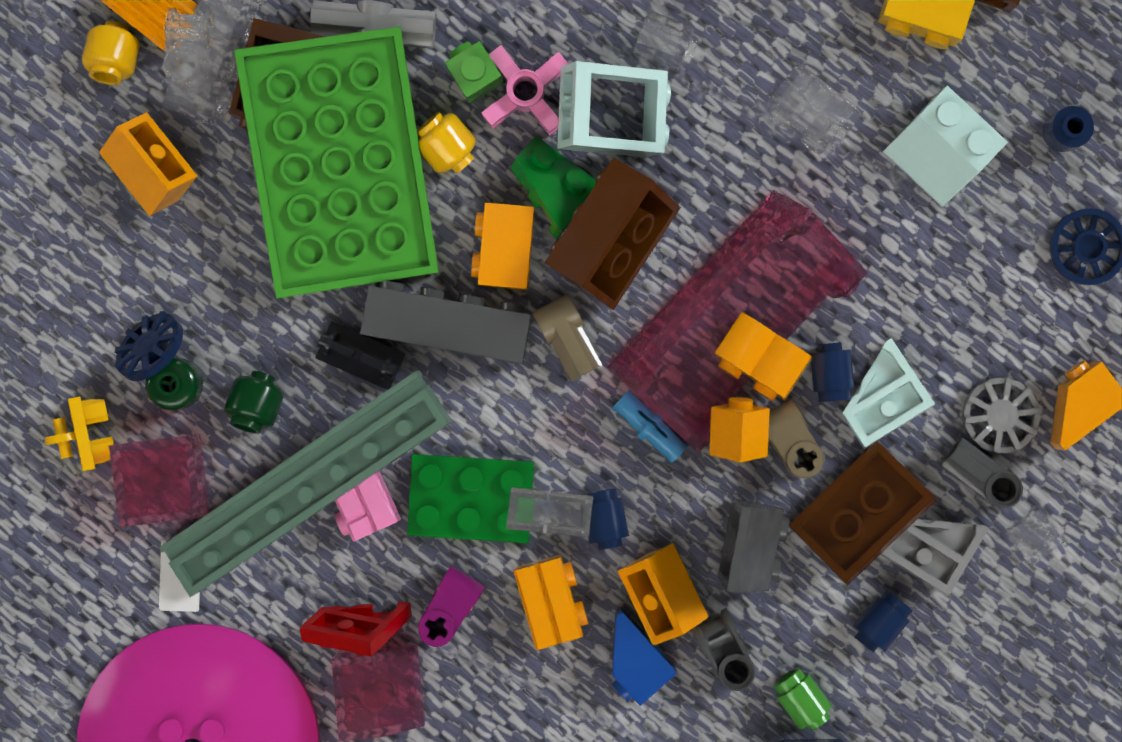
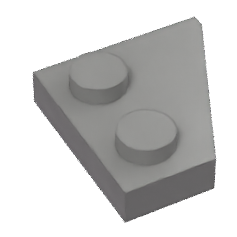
M917 519L880 555L942 594L949 596L989 528L977 524Z

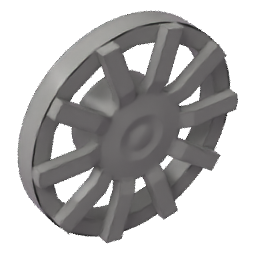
M997 377L985 380L971 390L964 402L962 420L967 435L978 447L992 453L1006 454L1022 449L1036 436L1040 424L1041 410L1033 391L1025 384L1012 378ZM1005 384L1002 399H998L992 385ZM1011 386H1014L1022 391V393L1011 402L1009 401ZM984 389L987 390L991 402L988 404L976 398ZM1027 397L1031 408L1018 410L1017 406ZM972 404L984 409L983 415L971 417ZM1032 415L1031 426L1019 421V416ZM984 421L987 426L977 435L971 423ZM1015 426L1027 432L1020 441L1013 430ZM992 430L996 431L994 446L983 441ZM1003 432H1007L1013 445L1001 447Z

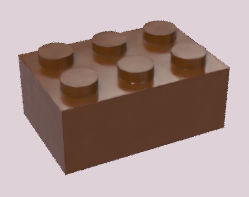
M613 157L607 168H604L599 173L595 186L585 202L576 208L573 220L562 237L558 238L552 245L550 255L545 264L577 288L614 310L681 207L652 179Z

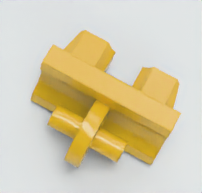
M80 396L69 398L68 405L74 431L68 432L65 417L53 419L56 435L45 437V446L58 444L60 458L65 459L73 457L70 441L76 440L82 471L93 470L95 465L116 458L112 436L90 441L86 426L109 421L105 400L88 399L81 401Z

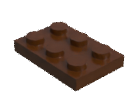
M876 441L789 524V527L848 586L937 500L891 453Z

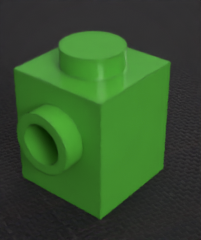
M469 41L465 42L449 53L451 59L445 62L446 67L469 105L504 84L502 75L480 41L474 45H471Z

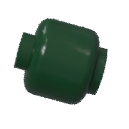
M173 358L160 372L146 379L145 389L149 399L156 406L164 410H183L191 407L199 400L203 391V377L193 362L184 358Z
M252 371L250 376H238L235 378L224 406L225 414L231 419L230 425L253 434H260L262 429H270L274 425L284 398L283 392L274 385V377L260 371Z

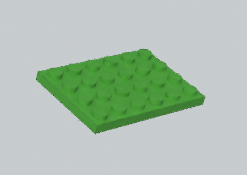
M401 26L235 49L234 53L276 299L383 282V280L389 281L439 273Z

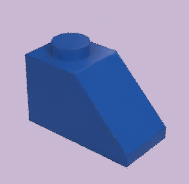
M620 607L615 612L612 674L616 680L612 685L625 701L629 702L633 698L641 706L673 678L677 671L656 645H652L650 638Z

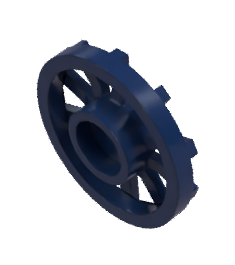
M1092 208L1081 209L1065 216L1055 226L1050 239V256L1056 270L1067 280L1080 285L1100 284L1113 278L1122 268V225L1111 214ZM1080 216H1092L1087 231L1084 230L1081 224ZM1098 218L1105 220L1109 224L1101 232L1095 231ZM1071 220H1073L1078 232L1076 236L1063 229ZM1115 230L1119 242L1107 243L1105 236ZM1060 234L1072 241L1071 245L1058 246ZM1119 248V255L1116 261L1105 255L1107 249ZM1058 252H1072L1073 256L1062 263ZM1078 260L1080 265L1076 276L1068 271L1067 268ZM1099 260L1112 266L1104 275H1102L1097 261ZM1087 264H1091L1096 278H1083Z
M160 311L159 314L150 317L147 315L143 316L142 321L132 330L127 329L125 332L127 336L121 345L115 348V353L117 354L115 367L125 378L131 381H141L154 376L169 364L179 350L183 339L182 325L165 311ZM170 327L173 328V333L163 335ZM131 360L129 366L126 368V363H128ZM141 361L142 369L134 371L138 362Z

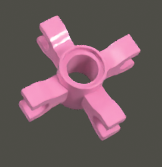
M500 45L489 56L507 81V94L481 112L483 118L494 129L516 110L522 112L531 111L543 129L551 136L558 130L559 118L544 101V88L560 77L561 67L567 65V61L558 52L535 72L528 69L520 70L503 46ZM524 81L531 82L537 87L536 95L527 101L520 100L514 95L516 86Z

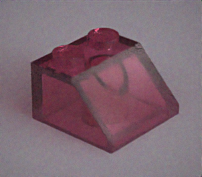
M418 644L383 647L373 656H360L353 652L340 651L332 657L339 741L381 738L425 726Z

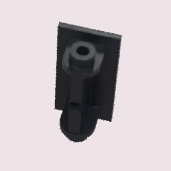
M331 321L327 332H323L317 345L319 350L315 358L389 390L406 354Z

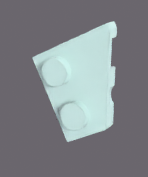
M891 338L884 344L873 365L843 411L842 416L865 449L927 411L935 403Z

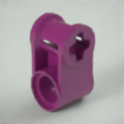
M451 565L432 595L431 603L420 619L418 633L421 640L432 647H441L447 644L455 635L464 618L468 617L486 586ZM438 617H442L446 620L444 628L448 632L446 634L439 632L436 636L430 634L431 625L427 623V620L436 621Z

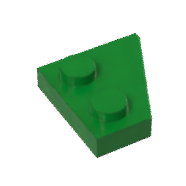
M537 135L515 158L510 167L519 183L527 189L528 197L535 209L542 207L552 223L548 230L556 239L571 223L576 208L585 202L596 183L594 178Z

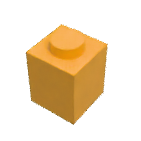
M731 397L728 399V404L712 406L709 455L740 463L768 457L770 408L753 405V399L746 397Z

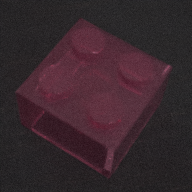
M201 434L109 445L119 527L198 518L211 512Z

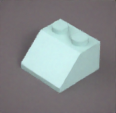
M947 85L935 95L888 145L883 153L943 207L981 172L1008 141Z

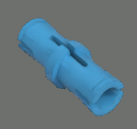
M630 389L611 408L639 432L636 436L641 441L646 439L670 464L689 446L662 422L664 417L659 412L655 415Z

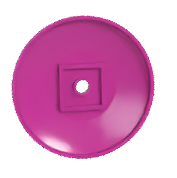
M200 623L183 624L153 632L121 651L103 669L92 685L84 702L77 729V742H185L191 738L198 739L201 742H320L316 712L311 698L295 670L281 655L261 640L245 632L230 627Z

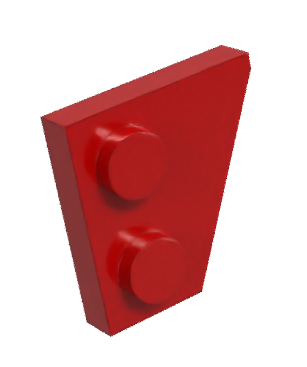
M398 602L397 608L394 611L374 612L373 604H360L351 607H321L300 627L302 642L320 645L323 648L349 651L360 656H373L412 617L411 603Z

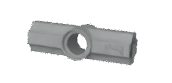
M314 0L311 8L310 32L328 37L401 26L403 46L433 49L437 14L429 10L394 8L392 4L380 1L363 0L358 1L357 4Z

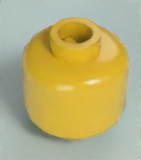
M106 21L105 25L94 26L88 31L82 54V65L89 72V76L95 81L107 85H119L122 80L129 79L135 72L140 42L134 34L129 32L127 25L118 21Z
M437 112L418 128L417 135L419 137L420 155L437 173H444L453 169L457 174L474 159L470 152L475 146L476 138L457 115L453 113L442 115L440 112Z

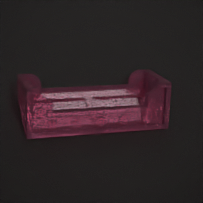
M773 190L607 368L699 453L704 446L710 444L711 407L726 404L728 399L733 397L750 379L741 374L739 379H736L720 369L718 364L721 360L715 355V351L741 312L787 340L827 296L840 298L851 295L868 272L809 208Z

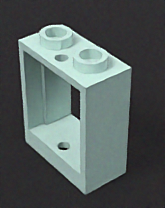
M575 61L562 66L557 149L639 157L664 154L669 140V127L666 124V106L671 98V87L667 83L668 71ZM591 78L645 83L642 141L589 136Z

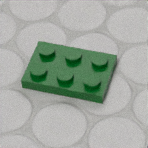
M412 454L407 536L529 543L534 461Z

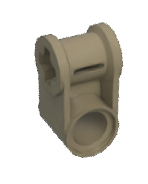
M788 399L770 410L768 438L770 447L777 453L786 470L791 475L797 478L815 476L822 469L824 456L795 403ZM798 449L803 453L811 452L814 458L809 461L811 468L808 471L804 467L796 468L793 462L798 459L796 453Z

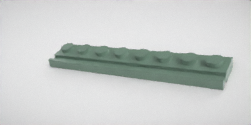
M420 370L397 383L160 546V551L166 553L171 561L168 564L189 597L198 594L453 422L431 387H428L423 380Z

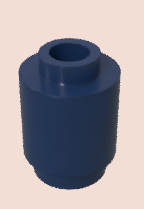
M1065 107L1045 121L1043 126L1044 141L1051 149L1058 152H1068L1087 143L1092 137L1094 131L1093 119L1081 107ZM1067 123L1072 127L1073 133L1068 130Z
M842 342L818 344V353L810 354L812 356L810 363L813 392H818V401L829 402L851 399V389L854 388L851 349L842 350Z
M616 488L584 494L586 504L582 505L589 543H598L599 550L622 546V538L629 536L623 500L622 497L618 498Z
M886 590L881 598L879 596L874 598L853 626L859 631L854 638L873 653L878 647L886 652L910 622L907 617L912 613V610Z

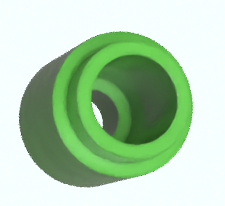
M796 667L774 683L773 687L778 693L776 695L777 700L799 729L808 727L810 731H813L830 718L828 711L832 704L809 673L804 674L799 667Z

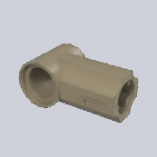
M568 294L532 312L549 345H553L559 356L558 359L571 381L602 366L583 329L585 325Z

